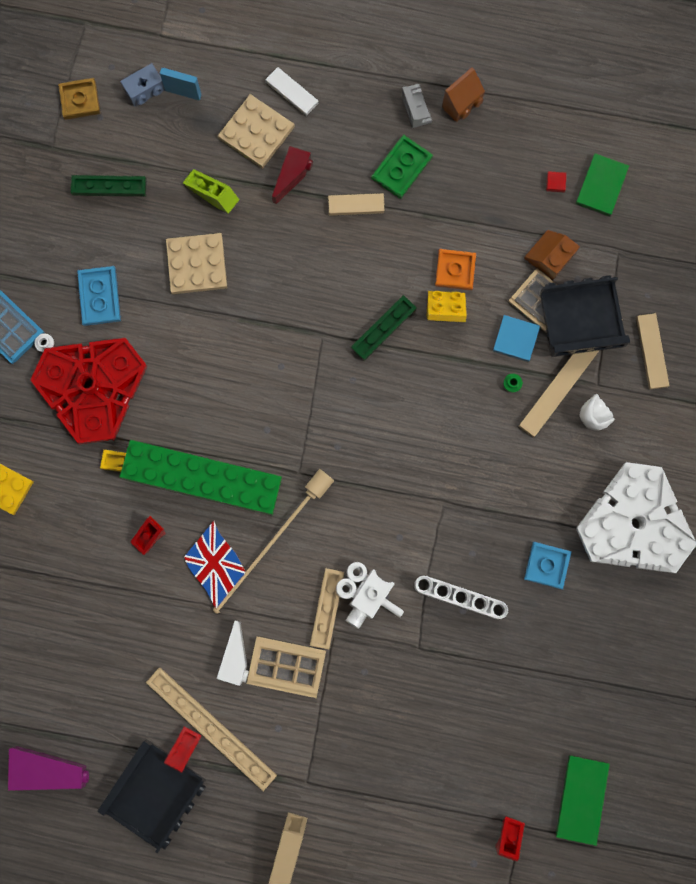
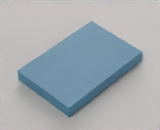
M115 266L77 270L83 326L120 322L121 316Z

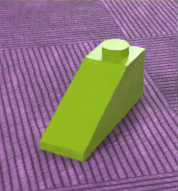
M195 169L192 170L183 182L187 188L214 207L228 214L239 201V198L230 186Z

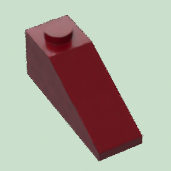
M289 146L272 194L273 203L277 204L306 176L307 170L311 171L313 165L311 152Z

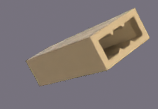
M288 812L269 884H290L307 823L306 817Z

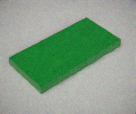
M569 755L555 835L557 838L597 846L609 763Z

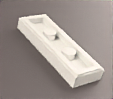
M278 67L266 79V83L306 116L318 104V100Z

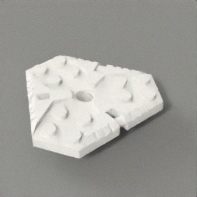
M626 462L603 491L604 496L597 499L576 528L590 562L624 567L635 565L638 569L677 573L695 548L696 541L683 516L682 510H679L676 505L678 501L668 483L667 477L662 467ZM613 500L615 505L611 506L608 502ZM667 506L671 511V513L668 515L666 514L664 507ZM633 518L637 519L639 522L638 529L634 528L632 525ZM633 551L638 552L637 558L632 557Z

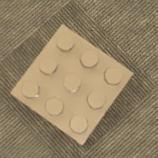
M250 94L220 132L218 139L263 169L295 126L294 123Z
M222 233L166 239L172 294L227 289Z

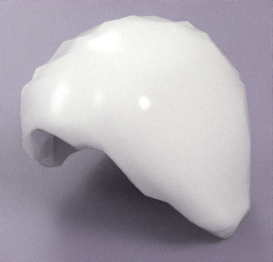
M594 394L585 402L580 411V419L588 429L599 431L607 428L615 420L612 412L606 407L598 394Z

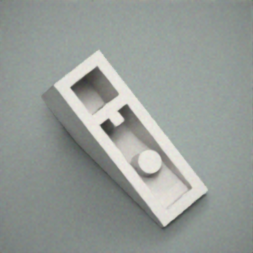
M235 621L217 679L240 686L242 682L246 683L249 671L246 670L247 661L241 622Z

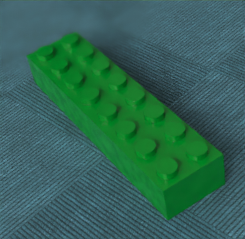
M134 440L129 441L120 478L125 481L273 516L282 481V476Z

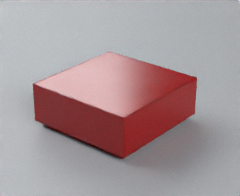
M548 171L546 191L564 193L566 190V173Z

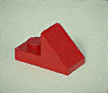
M149 516L130 543L145 555L150 551L155 542L166 533L164 528Z
M509 817L504 818L500 839L495 845L498 855L518 862L525 823Z

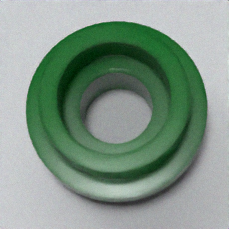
M509 374L503 381L504 388L512 393L519 391L523 384L521 377L517 374ZM510 380H515L516 385H511Z

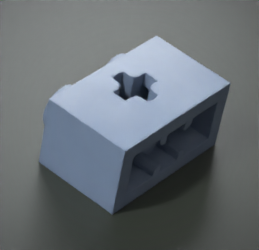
M152 63L120 81L134 107L144 104L149 98L158 96L165 90L162 79Z

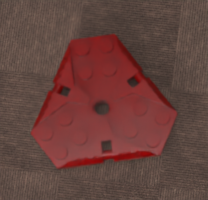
M126 338L89 342V346H83L81 343L45 348L30 380L49 406L58 412L56 415L80 445L115 440L129 409L128 403L130 399L134 398L147 365ZM90 353L91 358L85 359V354ZM93 380L92 386L85 388L86 382ZM118 395L123 396L121 402L116 400ZM68 402L69 405L64 408L62 405Z

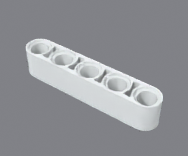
M420 576L414 582L415 590L422 595L493 619H502L508 614V607L504 602L428 576ZM422 579L426 580L429 584L428 589L425 591L418 587V582ZM439 586H444L447 589L446 596L441 597L437 594ZM458 592L464 593L466 597L463 603H459L456 600ZM477 598L484 601V607L481 610L477 609L474 605ZM495 605H500L503 609L500 616L494 614L493 608Z

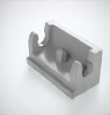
M420 84L403 87L402 99L412 128L432 123Z

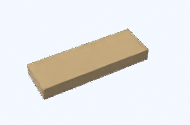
M384 193L328 196L329 216L384 213Z

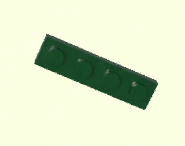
M72 175L71 194L80 196L146 197L147 179L146 176Z
M403 295L351 346V349L365 361L417 310V307Z

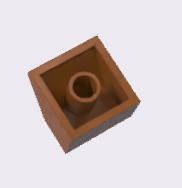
M470 68L449 86L444 93L442 108L456 122L461 118L465 119L470 114V110L474 107L478 108L484 101L485 90L473 68Z
M547 230L526 254L524 259L553 281L574 257L580 246L564 234Z

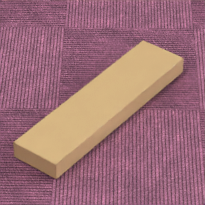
M656 313L639 315L636 317L649 390L669 387V380Z
M325 568L310 646L328 650L330 648L339 602L336 585L344 577V572Z

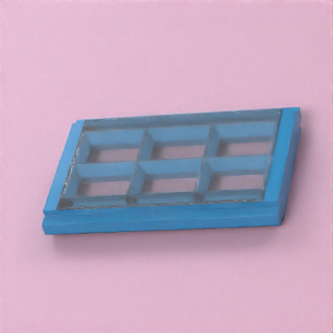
M0 290V353L13 364L35 344V339L45 332Z

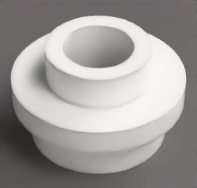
M40 334L35 339V347L40 352H43L45 348L54 347V339L49 334ZM47 340L46 345H41V342Z

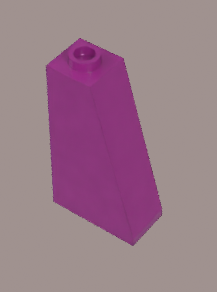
M19 746L9 748L8 791L82 789L89 782V771L86 770V765Z

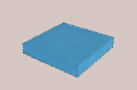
M161 68L160 76L165 91L200 101L201 91L197 77Z
M504 315L493 351L529 362L540 326Z
M532 542L524 580L562 590L571 551Z

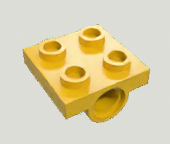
M428 291V320L466 322L465 293Z

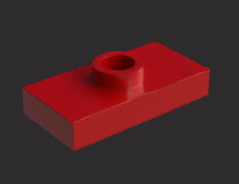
M184 726L164 764L182 773L202 735Z

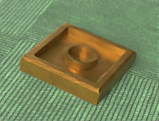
M95 78L58 84L63 118L65 120L101 114Z

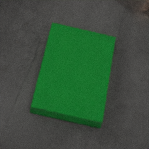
M403 135L373 173L371 179L401 199L432 159L433 154Z
M595 153L576 204L610 217L629 165Z

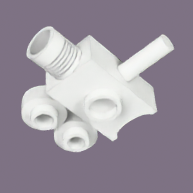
M360 562L349 565L346 572L348 579H342L336 585V593L339 597L343 599L353 598L349 604L353 607V610L345 621L359 629L366 617L372 619L381 605L400 618L404 611L385 599L395 583L383 581L377 576L374 569L367 575L366 567ZM354 569L359 570V576L353 575ZM362 581V583L356 590V585L354 582ZM344 585L349 587V591L347 593L343 592L342 587Z

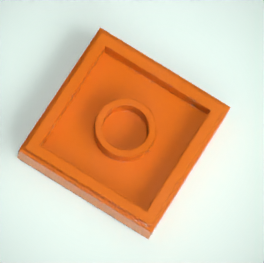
M439 249L435 286L472 290L476 253Z

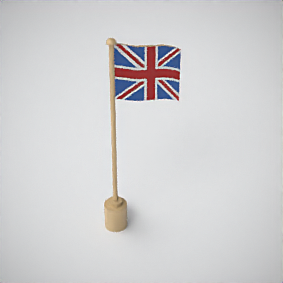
M321 469L316 472L305 486L308 489L306 491L308 496L247 571H245L237 554L221 536L215 521L211 523L184 558L190 571L207 591L215 606L213 609L214 613H220L219 610L309 499H315L316 497L320 499L334 482L330 476Z

